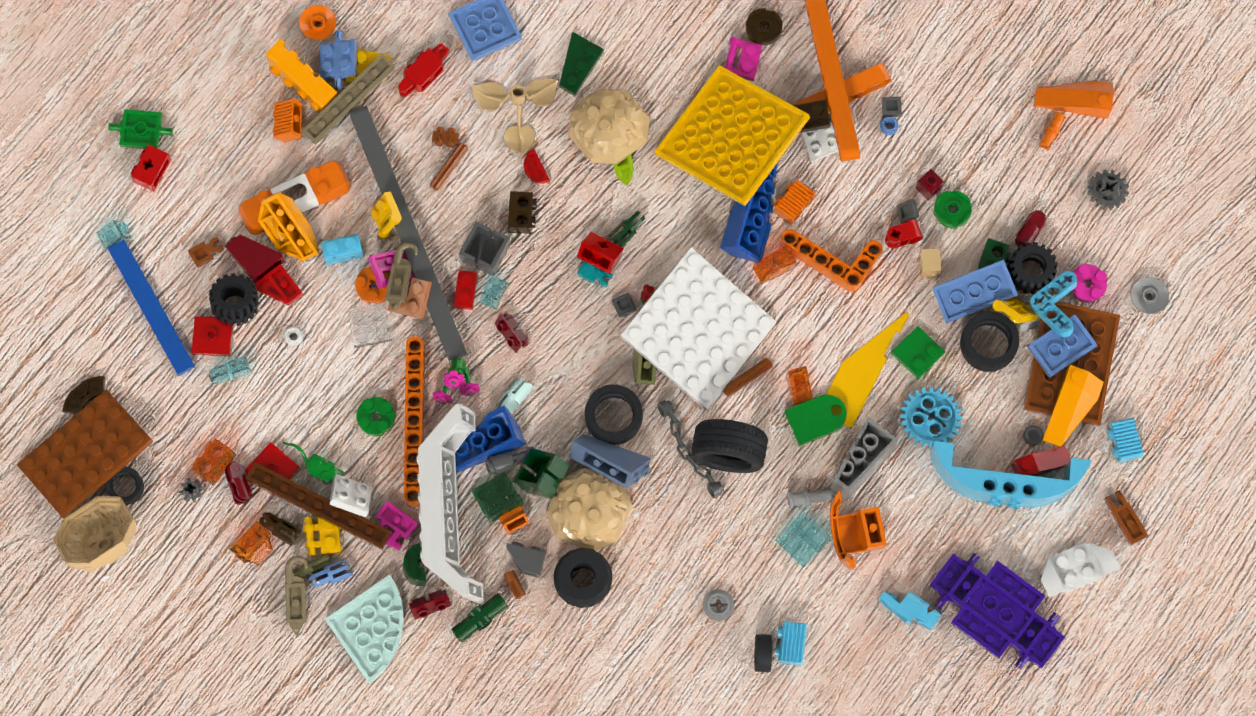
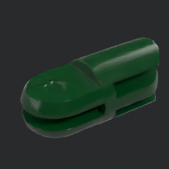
M636 211L627 221L623 220L608 237L611 238L623 227L624 230L613 240V242L617 243L628 232L630 235L619 245L623 248L637 233L635 229L645 220V216L643 215L632 226L631 223L641 213Z

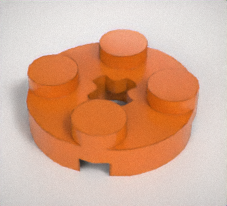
M371 266L363 269L355 279L358 296L366 303L380 304L385 302L388 285L381 289L370 288L371 282H376V278ZM384 273L385 278L390 276V273Z

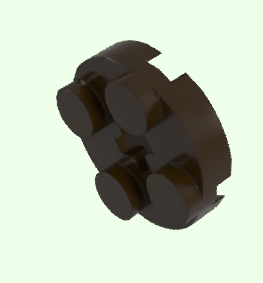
M761 8L749 15L745 30L752 42L762 46L770 45L781 36L783 23L775 11L771 12ZM760 24L768 25L767 30H761Z

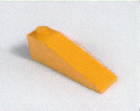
M1070 365L1066 370L1042 441L1061 447L1097 402L1104 382L1089 371Z

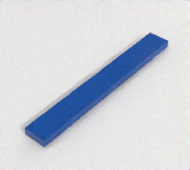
M125 240L107 248L177 375L180 376L195 368L194 363Z

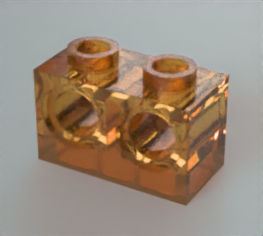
M216 438L213 442L210 441L206 445L204 454L201 458H196L192 465V471L212 486L216 484L225 472L226 466L236 457L232 449ZM217 450H223V454L220 457H214V453ZM210 465L211 470L208 473H203L202 469Z

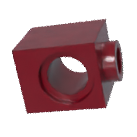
M930 169L917 181L915 189L929 201L942 189L944 181Z

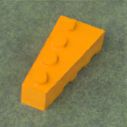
M280 39L265 54L270 67L269 71L276 77L279 75L283 79L282 82L288 88H294L299 98L310 102L309 105L314 111L321 112L338 96L337 92L320 75L315 77L313 69L307 63L303 65L298 54L293 50L289 52L285 47L286 43Z

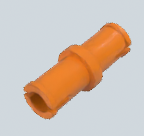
M1055 112L1052 121L1045 128L1046 132L1039 142L1040 147L1046 150L1050 149L1055 137L1060 133V127L1066 119L1064 114Z

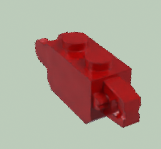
M440 43L432 50L428 48L425 52L422 51L417 56L416 61L404 69V79L398 84L399 94L402 97H407L414 90L424 92L444 71L443 61L450 53L449 49Z

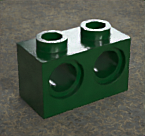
M988 238L977 270L1003 259L1005 263H1008L1011 252H1008L1010 245ZM992 251H999L1001 256H994Z

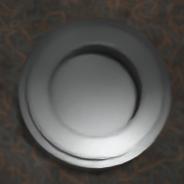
M1029 426L1023 433V439L1026 444L1036 446L1042 441L1043 432L1037 426Z

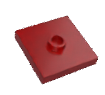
M195 316L192 355L230 356L233 326H229L227 322L224 325L221 323V320H217L215 317Z
M270 442L244 471L248 474L256 462L290 479L300 467Z

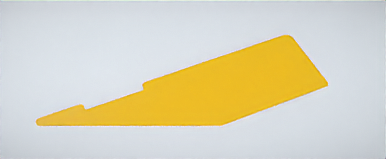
M909 313L903 314L842 362L826 395L836 396L844 403L847 411L845 426L850 428L854 426L887 360L884 355L895 333L901 332ZM838 406L831 408L833 415H839L842 412Z

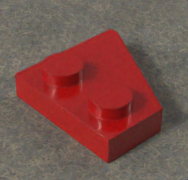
M281 264L254 283L258 292L288 306L304 295Z

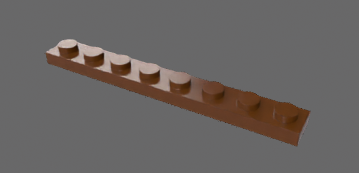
M256 462L246 477V481L381 550L384 549L392 535V531L358 514L330 505L329 499Z

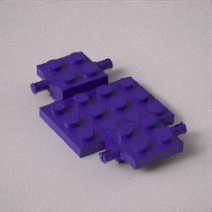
M973 553L968 561L961 560L952 554L929 585L941 596L934 606L937 608L940 604L938 609L941 610L948 601L959 607L961 610L952 620L951 624L997 659L1002 656L1010 645L1021 656L1016 664H1014L1018 669L1022 670L1027 661L1034 663L1042 669L1065 638L1054 627V624L1060 618L1059 615L1055 617L1057 613L1053 612L1050 618L1045 620L1034 612L1045 598V595L998 560L988 574L984 575L974 567L980 559L979 555L974 559L976 553Z

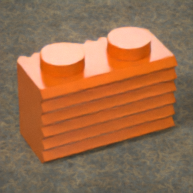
M293 98L274 103L273 137L284 143L301 139L302 103Z
M798 179L795 183L791 182L785 189L787 193L783 197L779 196L774 203V213L790 225H793L815 198L816 193Z

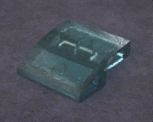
M803 512L775 541L804 568L833 538L806 512Z

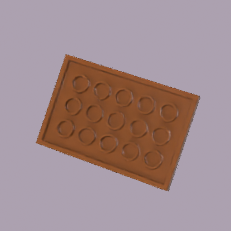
M1056 302L1055 305L1068 318L1073 315L1078 317L1098 345L1070 365L1089 371L1104 382L1097 402L1081 421L1082 423L1100 426L1120 315ZM1049 312L1046 316L1052 319L1055 318L1057 314L1055 312ZM1040 319L1037 339L1052 330L1042 319ZM1033 356L1023 410L1051 416L1069 366L1049 378Z
M106 389L21 460L17 466L64 519L150 446L153 440Z

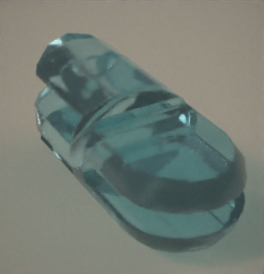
M246 356L225 362L209 371L210 381L214 384L232 381L252 374Z

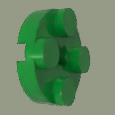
M945 191L936 199L933 214L943 226L957 229L966 224L971 216L972 207L970 199L960 191ZM955 205L957 207L956 213L949 212L948 206L953 207Z
M380 397L365 399L359 406L356 414L360 428L370 436H381L388 430L390 431L396 419L392 404ZM375 412H378L381 416L377 421H373L371 417Z

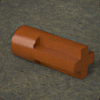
M514 570L503 575L515 599H520L526 595Z

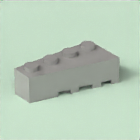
M868 416L834 479L832 491L837 493L840 490L841 497L847 502L896 449L898 439Z

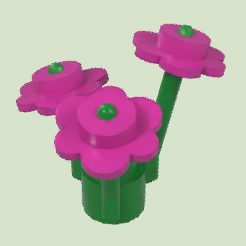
M455 358L451 361V368L448 369V374L444 375L443 390L433 392L432 395L433 399L439 404L453 403L452 396L446 394L448 387L457 389L459 386V393L466 396L476 394V392L480 391V387L477 383H470L469 368H466V361L461 358Z

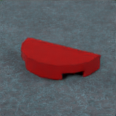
M533 148L524 159L523 167L525 174L535 183H549V177Z

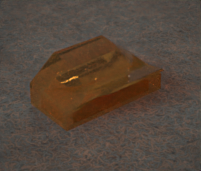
M256 521L229 550L243 563L250 562L259 565L273 551L270 541L271 534Z

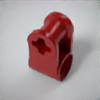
M909 220L903 224L890 227L885 237V244L889 248L894 249L922 240L923 235L917 220Z

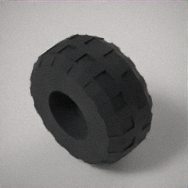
M577 548L570 550L559 559L555 567L553 577L555 589L562 600L571 606H576L577 608L592 607L603 601L610 591L612 585L611 567L604 556L593 549ZM581 568L589 569L594 573L595 580L588 587H577L571 581L574 571Z

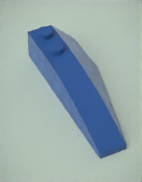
M777 164L746 206L736 201L734 202L720 246L722 250L733 257L761 263L771 230L769 216L770 213H773L771 196L775 193L773 178L776 177Z

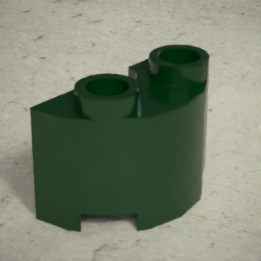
M418 543L411 546L406 552L403 559V573L410 584L425 586L424 567L418 565L421 562V546Z

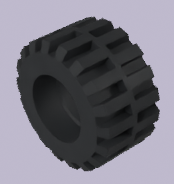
M1030 242L1025 243L1024 247L1020 245L1013 252L1007 269L1013 284L1017 285L1015 289L1018 291L1021 288L1023 289L1022 293L1027 294L1030 291L1031 294H1035L1036 291L1041 290L1054 279L1058 263L1055 262V254L1051 255L1052 250L1050 248L1048 250L1045 249L1046 245L1038 246V242L1030 245ZM1025 261H1035L1041 266L1043 273L1038 276H1031L1023 270L1022 263Z
M232 273L231 276L223 275V279L218 278L216 280L217 283L212 284V289L209 290V300L212 314L215 315L217 320H221V323L224 325L227 322L229 326H233V324L240 326L242 322L246 324L249 322V318H254V313L258 311L259 301L257 288H255L254 282L250 281V278H244L242 274L236 276L235 273ZM231 296H240L243 298L240 302L235 304L225 302V300Z

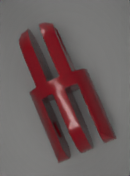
M1035 210L1028 215L1015 238V244L1018 247L1020 245L1024 247L1025 243L1030 242V245L1034 243L1046 223V215L1043 211Z
M233 461L226 466L225 475L234 502L237 505H241L252 496L248 481H246V474L242 464Z

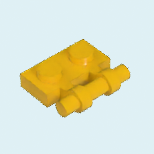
M312 517L304 518L305 525L303 530L306 533L307 542L305 543V549L308 550V557L316 556L315 549L321 548L322 556L325 554L342 553L338 527L318 518V524H313ZM319 531L320 541H314V532Z

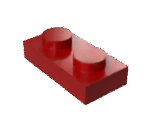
M458 271L454 300L455 309L473 310L478 272Z

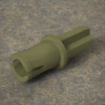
M327 554L311 562L308 560V569H305L304 565L293 569V574L301 578L310 574H316L315 572L331 564V560Z

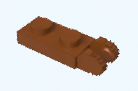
M1119 490L1115 492V497L1122 506L1117 508L1110 496L1104 498L1109 510H1111L1112 516L1130 546L1149 536L1129 502L1127 503Z

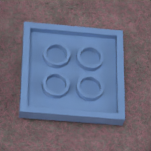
M476 0L448 13L471 62L522 40V36L503 0Z

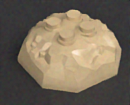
M602 88L590 93L588 97L580 101L573 108L568 136L590 162L619 164L627 156L647 143L650 116L626 90Z
M583 467L566 474L562 481L559 480L558 483L560 485L557 492L554 494L546 510V515L556 538L578 547L590 548L595 551L618 542L632 508V503L626 489L588 467Z
M97 496L63 519L54 537V542L68 566L78 570L85 569L87 572H94L99 567L111 564L127 553L136 533V522L120 496Z

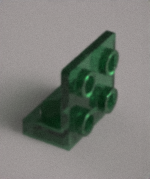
M502 473L472 489V494L489 524L497 521L500 516L519 506H524L520 494H517L506 473Z

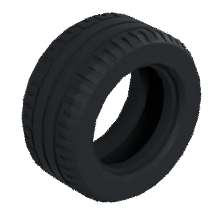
M708 419L701 421L695 427L691 454L696 462L712 469L733 473H753L759 471L764 466L768 438L763 430L747 423L726 419Z

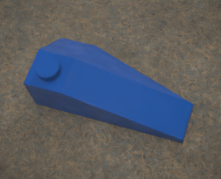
M505 405L488 413L483 418L484 420L476 427V431H472L455 452L456 473L484 463L486 460H489V457L506 451L512 452L526 444L520 426Z

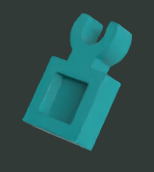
M586 261L582 263L577 272L578 276L593 284L595 280H598L603 287L608 286V283L603 281L604 277L613 278L611 273L602 272L601 269Z

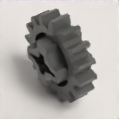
M1104 169L1102 174L1098 171L1095 175L1096 177H1091V183L1087 186L1090 189L1087 195H1092L1090 201H1096V207L1102 205V210H1105L1106 206H1109L1111 211L1114 205L1119 208L1121 203H1125V197L1129 194L1125 190L1129 188V185L1124 184L1126 178L1121 179L1120 172L1115 175L1114 170L1108 173ZM1097 183L1099 184L1098 187L1100 188L1098 191H1096ZM1120 188V196L1118 197L1117 190Z

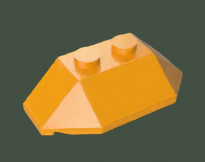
M277 192L262 200L258 222L278 251L296 257L301 261L319 254L313 229L292 198Z

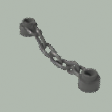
M669 400L658 403L657 408L664 418L669 416L671 419L670 430L678 443V453L683 460L688 461L694 467L695 473L709 481L707 490L711 497L716 498L720 496L724 491L722 484L719 481H714L708 468L697 464L687 446L682 442L680 437L681 424L672 413L674 411L672 403ZM678 423V431L674 433L673 424ZM683 447L688 453L686 457H684L683 453L680 450L683 449ZM699 467L707 471L705 475L697 471Z

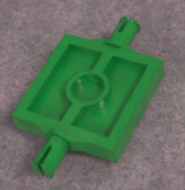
M124 109L121 123H109L108 126L109 131L120 132L119 145L120 147L146 149L148 145H151L158 149L161 135H173V128L162 127L163 115L161 112Z

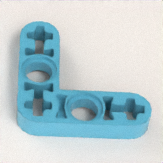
M1065 271L1030 299L1032 311L1061 337H1068L1073 333V322L1055 305L1056 302L1077 286L1076 275L1071 271ZM1051 289L1059 291L1056 295H1050L1048 292ZM1049 312H1055L1057 314V316L1052 319L1048 318L1046 315ZM1061 324H1062L1064 327H1066V326L1068 325V329H1065V328H1062V329H1061Z

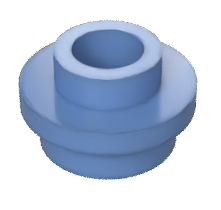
M885 117L880 122V130L885 135H893L898 131L899 124L895 118ZM890 124L892 128L887 129L886 125Z

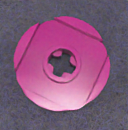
M1082 264L1072 271L1077 278V286L1072 290L1076 299L1081 302L1090 303L1104 295L1107 288V275L1104 271L1091 264ZM1088 279L1092 285L1086 287L1084 280Z

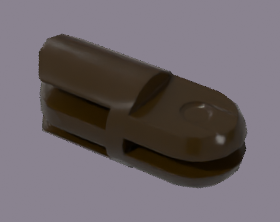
M264 512L262 514L263 517L259 518V523L264 528L271 531L272 535L290 546L298 537L297 534H300L302 531L287 520L280 519L270 512Z

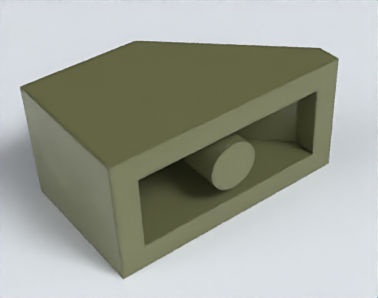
M633 348L632 365L635 383L655 385L656 367Z

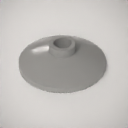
M1145 277L1133 285L1131 301L1139 311L1146 314H1155L1162 311L1168 304L1169 291L1161 280L1154 277ZM1150 295L1152 300H1147L1145 296Z

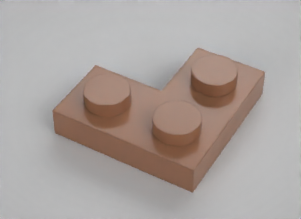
M412 278L405 303L402 302L394 313L424 319L432 282ZM389 304L387 311L393 312Z

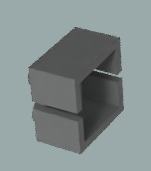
M476 221L459 252L460 261L474 268L478 265L479 270L494 277L511 245L510 237L494 230V239H492L491 228Z

